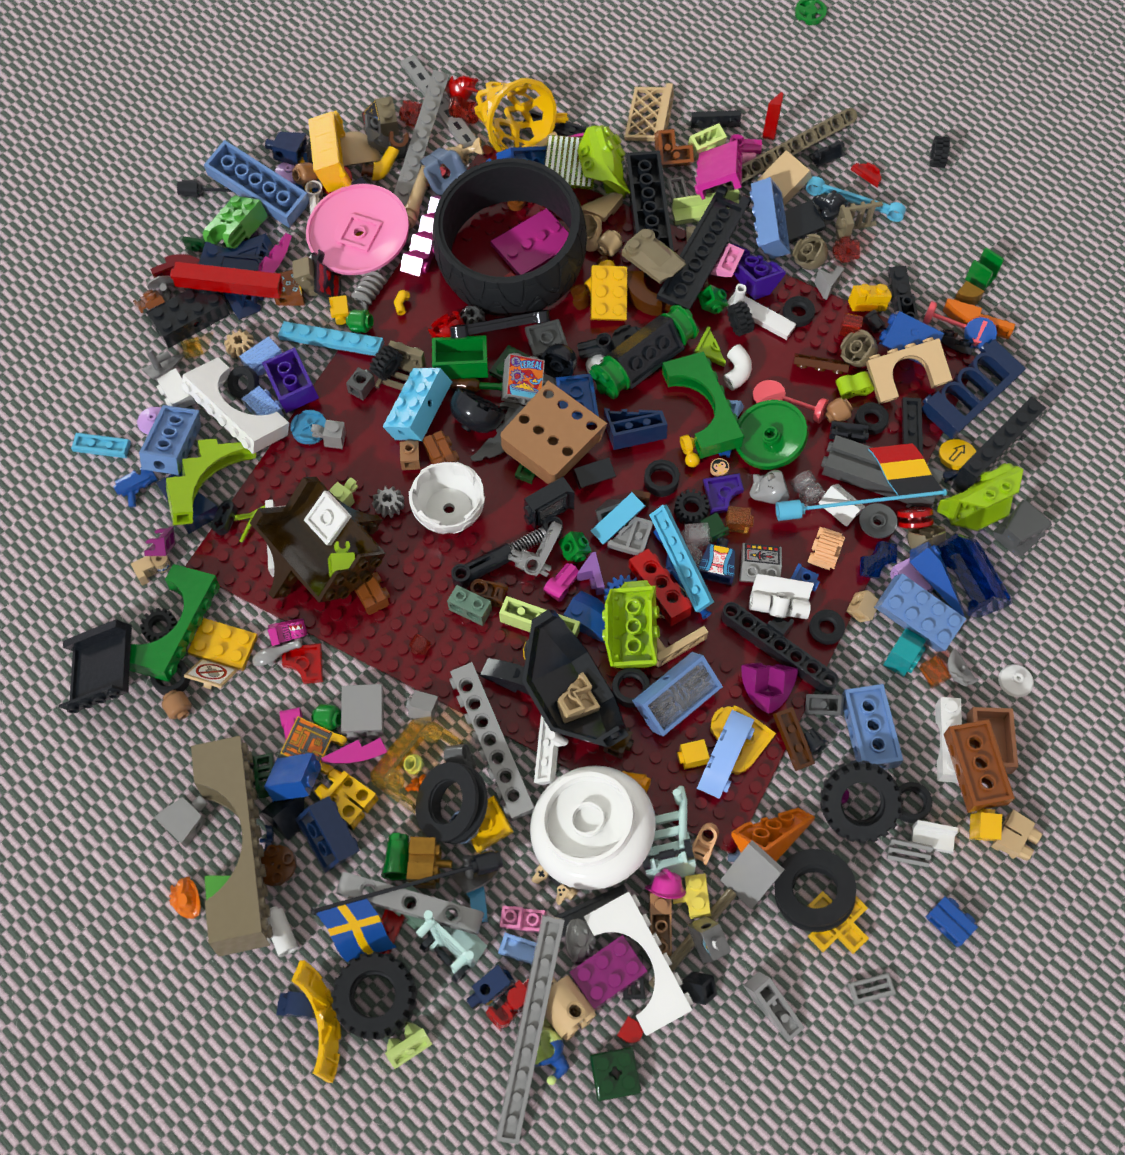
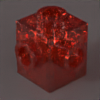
M403 100V105L399 110L400 121L406 122L405 125L415 127L423 103Z
M840 237V240H835V245L832 247L833 256L840 260L841 263L851 262V259H859L860 241L851 239V237Z

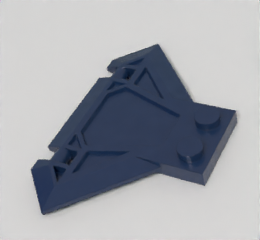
M266 233L243 241L234 249L223 248L205 242L198 264L258 271L260 262L265 256H269V252L274 246ZM222 292L239 320L260 312L261 305L257 304V300L263 301L264 297Z

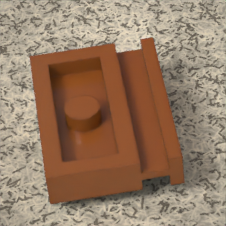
M148 290L143 293L144 296L140 297V301H133L141 313H143L145 308L149 310L165 302L157 290Z

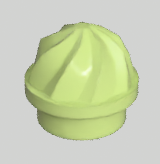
M417 754L407 756L403 764L404 769L412 775L423 771L425 766L423 759Z

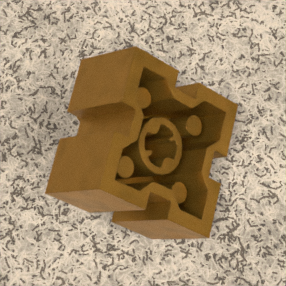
M410 837L407 867L408 882L440 874L439 868H452V860H442V849H440V844H437L436 838ZM440 878L417 884L413 887L435 889L436 883L440 882Z

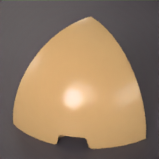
M357 131L346 132V136L340 138L345 167L360 163L376 162L381 159L379 151L368 145L367 135Z

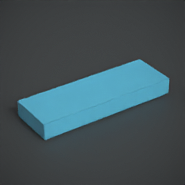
M76 433L71 449L73 452L127 458L131 441L130 439Z
M631 492L591 532L605 545L645 505Z

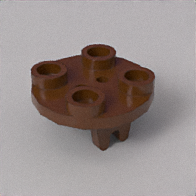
M269 845L264 851V857H261V864H264L266 869V877H263V882L268 886L274 887L286 883L293 876L297 867L294 852L286 846Z

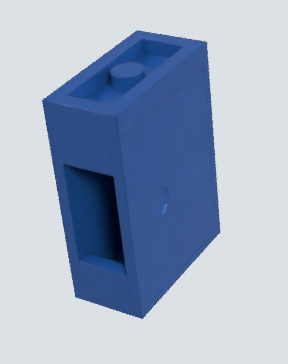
M896 311L895 314L892 313L887 321L889 323L887 329L883 330L880 334L879 340L881 341L879 345L889 350L898 348L899 351L905 349V346L915 343L919 345L923 343V340L931 337L934 340L939 338L941 341L944 333L900 311ZM910 359V360H912V361H914V362H916V363L922 365L919 361L914 360V359Z

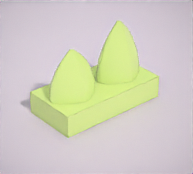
M406 1022L404 1041L389 1038L385 1055L394 1069L432 1045L423 1028L421 1029L416 1024Z

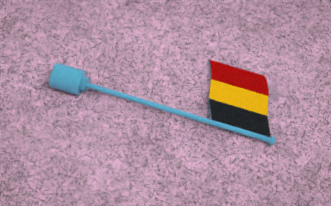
M913 443L868 448L897 496L805 506L800 500L776 502L775 509L777 520L783 521L800 519L802 514H805V510L942 494L946 496L948 492L946 489L941 488L931 474L920 451Z

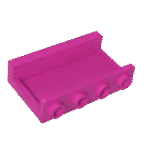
M737 140L699 153L695 191L697 195L701 196L702 200L706 199V189L732 181L735 190L742 187L743 154Z

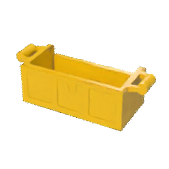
M338 111L309 119V133L315 174L328 193L345 186H350L352 182L344 169L340 139L345 137L346 133L343 128V120Z

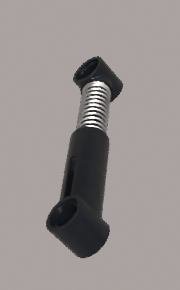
M556 516L548 517L544 524L541 525V528H538L535 532L532 531L529 535L526 534V536L520 537V539L511 542V544L504 543L465 564L455 565L451 571L454 586L458 585L465 589L474 580L511 562V560H508V556L512 554L511 550L513 548L521 552L522 549L529 550L532 546L535 547V544H541L548 528L554 521L562 525L561 532L557 538L559 540L563 535L562 520ZM461 574L466 575V576H465L464 578H462V579H461V578H457V576H459V575H461Z

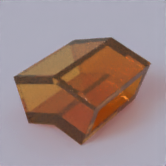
M935 656L922 663L919 667L932 689L952 678L939 656Z

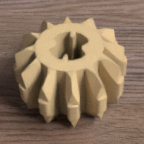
M239 329L236 333L232 330V335H227V340L224 341L228 355H231L233 359L238 357L239 360L241 354L255 346L254 337L247 330L242 332Z

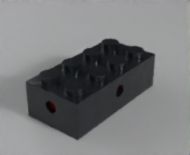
M188 289L146 312L152 326L168 349L230 315L227 304L219 292Z

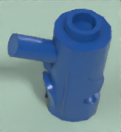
M140 467V475L136 471H132L115 481L114 490L118 496L121 494L123 497L128 495V506L130 508L136 507L135 495L139 492V489H145L157 481L153 471L142 470Z

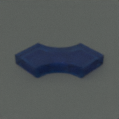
M884 541L877 542L876 549L872 555L860 557V576L873 579L880 578V573L885 565L897 563V544Z

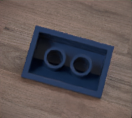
M330 796L308 806L295 819L324 873L337 867L360 851L357 840L351 836L347 822L341 818L338 807L331 800Z

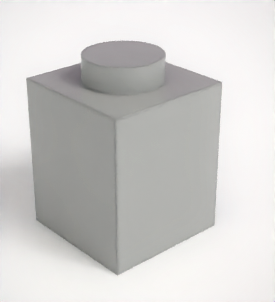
M415 690L413 696L407 700L408 717L432 723L438 708V696Z

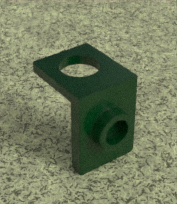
M183 236L182 240L187 250L194 252L203 251L205 245L204 238L197 239Z
M718 513L701 520V524L712 543L716 542L718 538H724L729 535V527L724 526Z

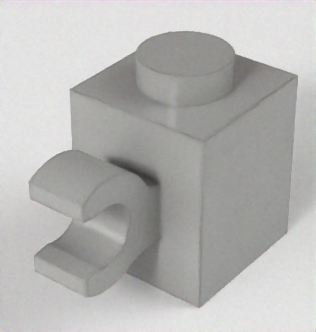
M326 420L325 427L312 424V437L323 438L325 447L343 449L346 436L345 422Z

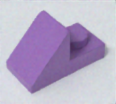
M592 552L578 571L577 581L589 579L591 589H595L596 595L604 594L605 586L596 552Z

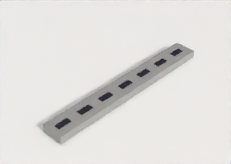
M415 55L401 60V66L425 97L431 76ZM443 94L437 115L456 141L463 145V149L472 146L477 138Z

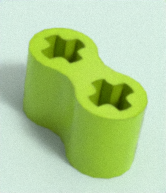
M866 371L855 375H844L836 380V385L842 399H850L858 395L864 396L874 391L873 383L869 373Z

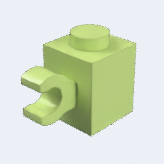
M350 477L344 486L337 482L329 491L341 502L351 507L355 503L352 493L358 488L356 485L357 481Z

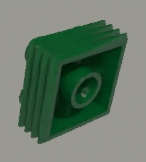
M633 1047L590 1055L598 1101L641 1093ZM613 1068L621 1071L622 1075H619L618 1080L609 1076Z

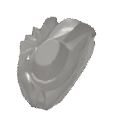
M956 648L953 649L947 663L949 674L953 680L963 686L972 685L979 681L969 670Z
M578 918L570 920L566 929V951L572 959L571 962H582L587 956L589 958L593 956L596 938L593 936L588 924Z

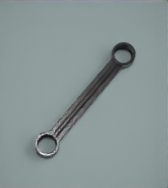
M548 309L538 310L527 314L449 327L451 338H463L472 334L532 323L550 321V313Z

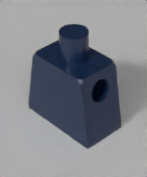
M279 132L275 140L266 139L265 149L272 150L275 160L296 166L300 163L307 149L306 133Z

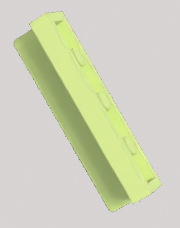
M739 189L728 190L725 198L739 204ZM716 192L707 193L704 200L701 199L700 195L674 198L671 209L674 224L699 222Z

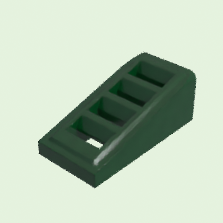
M273 752L253 757L255 788L259 798L270 797L264 787L266 781L261 780L268 779L275 764ZM269 762L267 765L259 766V764Z

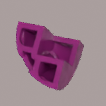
M762 663L743 664L741 667L743 684L753 703L764 712L772 713L782 706L789 697L796 681L798 668L775 664V666H766Z

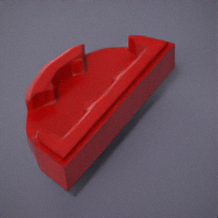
M867 162V164L856 163L851 167V171L878 188L881 183V174L877 166Z

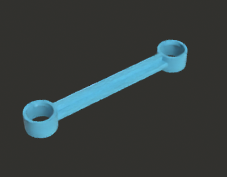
M813 176L806 186V191L810 195H821V193L828 195L832 190H835L847 202L855 203L856 205H860L863 201L865 204H869L873 200L826 185L824 180L817 176ZM898 202L891 203L890 205L883 203V206L876 207L875 211L886 214L887 218L891 221L900 222L903 220L906 207Z

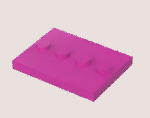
M546 208L492 240L491 246L517 275H522L534 271L549 262L561 250L569 232Z

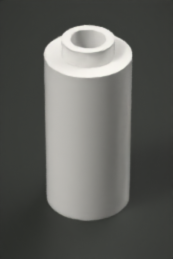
M277 906L270 908L271 917L267 918L268 925L271 924L273 930V937L271 939L278 957H283L295 952L299 947L283 908H278Z

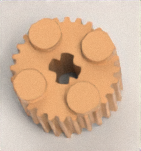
M820 527L817 533V538L819 539L815 538L812 546V551H815V553L811 552L808 563L828 570L830 568L835 569L845 537L842 536V533Z

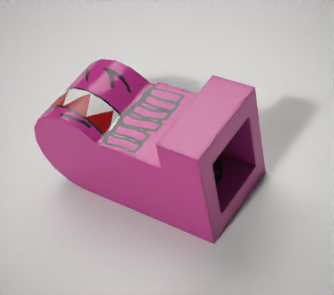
M294 619L268 625L272 646L307 635L304 619Z

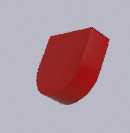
M628 1016L617 1037L629 1044H634L641 1039L643 1029L637 1021Z

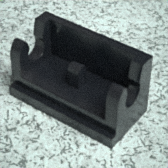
M610 458L575 468L573 471V477L579 490L592 484L616 478Z

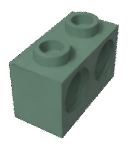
M456 585L447 600L450 611L481 626L484 625L492 611L490 600Z

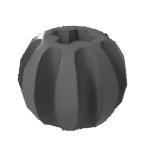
M468 305L460 313L464 324L486 321L483 309L476 305Z

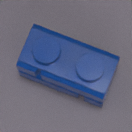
M945 896L925 917L958 948L978 926L970 914H964L958 908L959 904L953 898L948 899Z

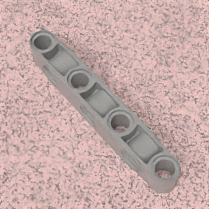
M342 872L336 894L351 899L364 895L363 890L368 886L373 887L375 892L394 886ZM399 889L367 898L373 906L425 920L424 912L430 910L438 924L477 935L479 934L484 916L482 911L407 889ZM408 898H413L416 901V906L412 909L404 906V902ZM448 910L456 911L458 916L455 920L450 921L446 918L445 914Z

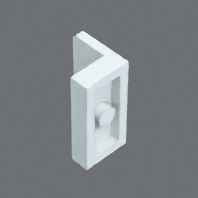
M835 484L828 489L819 501V504L857 501V499L839 484ZM863 504L825 509L843 525L849 526L865 506Z
M917 820L912 826L911 841L932 845L934 851L952 854L954 851L955 835L959 832V828Z

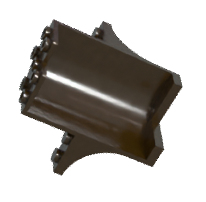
M303 477L286 506L258 508L250 521V524L269 546L274 561V580L268 594L273 599L287 597L291 593L295 582L300 580L318 602L347 598L351 592L372 579L373 572L381 565L382 559L386 554L369 535L374 534L379 529L382 521L381 517L357 511L333 495L352 517L332 545H326L304 519L322 493L329 490L317 477ZM336 541L339 542L341 549H344L345 542L349 541L350 549L347 553L354 552L355 560L349 569L337 570L329 578L328 557L331 553H336L334 550Z

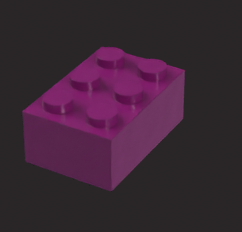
M621 935L571 970L569 974L596 1011L646 976L647 970L625 937Z

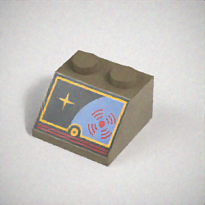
M392 96L375 99L361 113L364 128L365 115L369 114L380 121L381 133L389 137L390 131L394 132V136L399 135Z

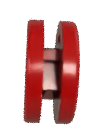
M930 507L899 509L897 516L905 519L898 520V527L913 529L932 526L934 519L927 516L933 515V509Z

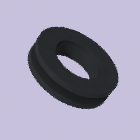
M454 762L442 763L426 775L420 785L416 798V817L422 832L427 837L436 838L438 842L459 844L468 840L477 832L484 820L488 803L487 788L482 776L474 768ZM453 783H457L462 792V805L456 818L447 824L441 815V801L447 788Z
M806 849L794 853L781 864V867L785 870L775 881V900L779 911L788 922L805 931L824 932L840 926L847 920L855 905L856 881L852 870L843 859L826 850ZM812 872L827 875L837 887L836 898L831 904L823 908L813 909L804 906L797 900L793 892L794 884L800 876Z

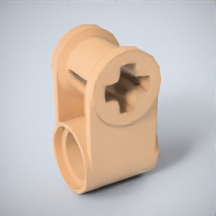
M704 824L692 844L694 858L702 861L704 865H707L719 835V829L715 824ZM711 830L714 833V837L706 838L703 831Z

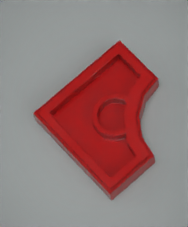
M321 643L302 645L301 648L283 653V668H291L297 671L302 677L303 684L323 682Z

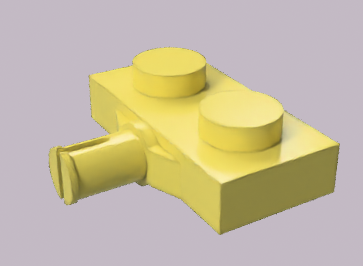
M706 874L685 876L686 894L682 898L673 899V904L686 902L690 919L711 916Z

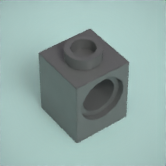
M358 367L346 382L348 393L364 401L375 386L374 375L369 370H363Z

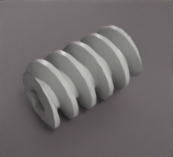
M375 271L366 273L350 295L352 302L359 308L367 310L368 306L372 304V300L376 299L375 295H378L380 293L379 290H382L383 285H386V279Z

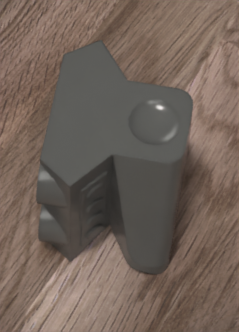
M1022 500L1015 511L993 531L994 538L1012 554L1023 556L1046 534L1045 531L1051 527L1052 522L1029 502Z

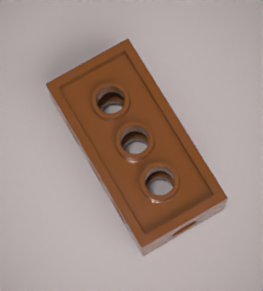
M990 720L948 727L944 737L967 812L1009 805L1015 798Z

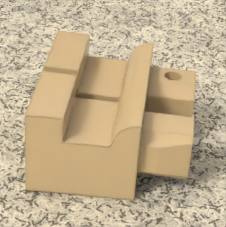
M1013 809L1007 814L1002 824L1001 840H994L991 847L997 851L1002 850L1009 854L1012 859L1019 857L1028 861L1034 850L1025 845L1026 841L1028 840L1036 845L1043 834L1034 828L1035 823Z

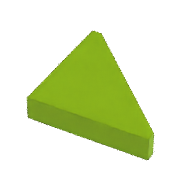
M707 326L694 354L704 351L706 357H709L711 362L725 367L726 360L720 352V347L713 337L710 327Z

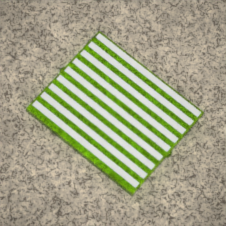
M548 135L545 166L561 175L571 188L593 190L594 180L584 177L577 152L582 138Z

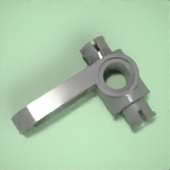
M555 521L552 522L536 554L524 549L520 552L513 548L511 550L512 554L508 556V560L514 561L515 567L524 570L530 575L537 576L542 574L547 577L549 574L547 571L550 572L551 565H547L545 562L561 532L562 525ZM529 560H536L533 567H527Z

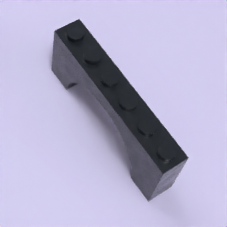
M1031 396L961 467L951 488L960 494L979 482L982 474L989 471L1012 444L1018 439L1023 441L1033 431L1047 407Z

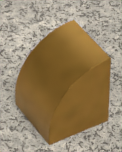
M966 281L957 292L955 300L976 305L980 302L984 290Z

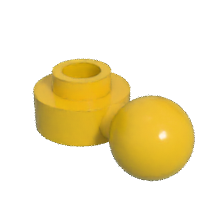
M689 435L681 436L680 445L683 453L686 454L685 463L689 467H696L700 462L698 454L693 452V448H695L694 439L689 437Z

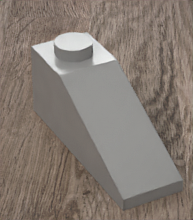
M758 971L743 985L756 1005L786 1041L790 1042L804 1029V1026L770 977Z

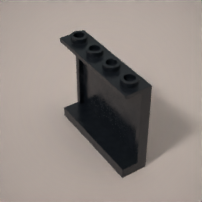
M115 619L63 640V648L73 651L70 699L68 702L59 704L58 708L65 709L68 713H78L79 710L92 708L93 705L106 703L107 700L116 699L123 694L129 693L131 624Z

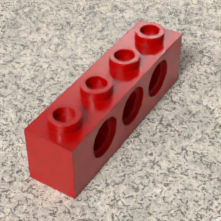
M648 548L629 559V569L637 580H647L651 586H656V606L659 607L660 612L671 627L691 616V601L688 597L683 596L680 586L671 580L669 571L660 565V560L655 553L652 554ZM658 585H664L665 587L659 588ZM673 599L676 602L670 603L668 600Z

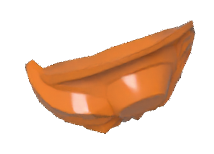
M187 876L178 880L175 887L171 885L169 901L176 912L187 919H194L199 916L201 911L199 893L190 877Z

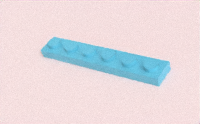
M285 321L278 334L280 340L376 356L375 354L379 353V350L384 345V339L380 337Z
M662 505L649 516L695 612H701L714 603L713 598L668 506Z

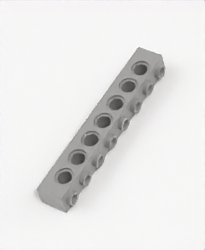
M468 663L450 671L452 678L449 681L453 690L458 689L460 695L457 696L460 707L465 706L466 708L465 719L468 726L472 724L475 731L471 733L475 743L480 742L482 750H479L483 762L488 761L490 768L487 771L491 780L495 779L498 786L495 787L499 799L503 798L506 805L502 807L507 818L511 816L512 820L515 821L533 813V803L473 663ZM466 684L473 685L470 691H463V687ZM473 702H480L478 709L470 708ZM485 719L488 721L487 726L483 728L478 727L480 720ZM490 737L496 739L495 744L492 746L485 744L486 740ZM496 756L504 757L502 763H493V759ZM504 774L512 776L511 780L507 783L501 782V777ZM517 792L519 799L514 802L510 801L509 795Z

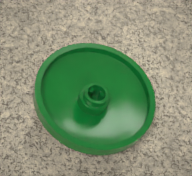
M766 400L759 402L747 409L738 420L739 427L744 430L745 438L743 439L742 447L736 448V450L747 464L758 469L770 470L788 465L801 454L808 440V426L802 412L796 406L786 401Z

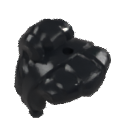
M832 190L826 197L823 195H815L813 197L814 203L822 210V218L826 221L837 218L841 205L846 207L848 204L847 200L841 194L836 193L835 190Z

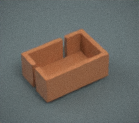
M972 707L966 715L967 723L990 720L1006 773L1012 774L1018 768L1013 709Z

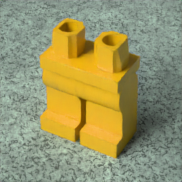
M333 769L328 774V779L333 784L330 788L320 784L316 788L315 793L320 800L330 796L331 800L336 803L341 818L354 830L365 817L364 812L368 813L379 799L375 792L350 776L347 772Z

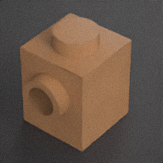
M406 440L405 442H400L402 470L421 469L418 441Z

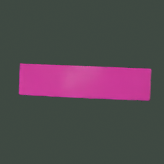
M284 234L279 241V245H275L269 252V256H265L260 262L258 271L275 273L288 250L292 235Z

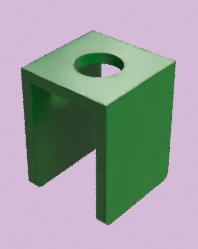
M986 247L979 262L976 260L972 262L965 280L985 291L997 277L1004 258Z

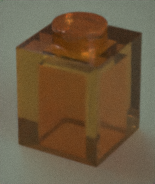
M728 506L725 527H729V532L748 533L749 527H753L754 522L751 508Z

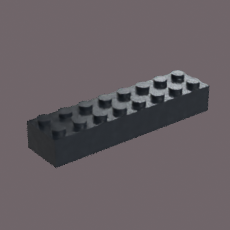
M660 151L626 153L625 168L628 189L631 192L629 200L634 236L643 229H650L655 233V237L674 251ZM644 272V277H650Z

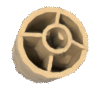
M569 975L559 981H556L553 977L545 1018L561 1039L567 1042L576 1034L575 1032L580 1027L584 1029L597 1015L595 1009Z

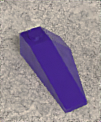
M733 243L732 245L744 249L743 255L734 271V275L740 284L746 286V292L754 300L770 295L785 276L786 271L773 261L767 262L763 260L762 256L758 255L756 257L750 254V250Z

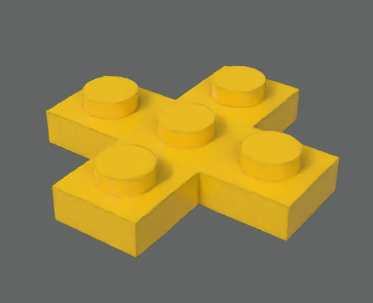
M822 891L807 907L813 909L823 908L833 901ZM856 896L853 911L845 922L829 931L812 932L808 935V938L822 952L838 938L854 954L869 939L854 923L868 907Z

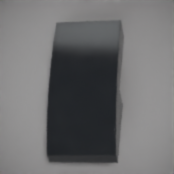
M951 329L940 330L944 333L940 342L956 351L972 354L975 343L968 339L957 340L958 333H954Z

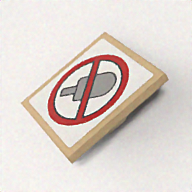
M201 658L184 674V677L204 683L203 687L207 689H212V686L222 688L238 672V669Z

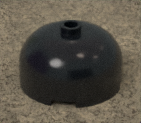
M458 386L451 398L450 410L454 418L462 424L461 427L469 432L473 430L479 433H489L497 429L506 415L504 414L505 411L488 399L474 394L475 392Z

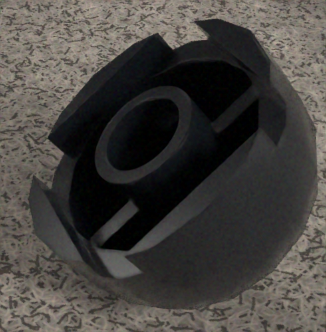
M561 343L548 346L540 360H545V373L553 378L572 376L577 365L575 352L567 345Z

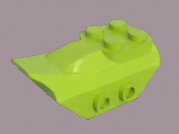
M601 125L586 128L577 149L584 177L603 182L607 194L615 192L622 194L623 198H625L626 194H631L624 180L622 161H624L625 152L621 148L620 137L612 133L608 126Z
M1003 463L993 471H986L982 474L981 480L966 491L940 500L937 512L945 515L951 525L979 531L1009 516L1013 495L1019 493L1024 469L1019 466H1013L1011 463Z
M647 580L624 582L620 588L609 590L605 602V610L602 611V619L605 622L602 637L606 644L611 667L645 668L657 664V638L660 636L659 626H657L656 618H659V607L656 606V586H651Z

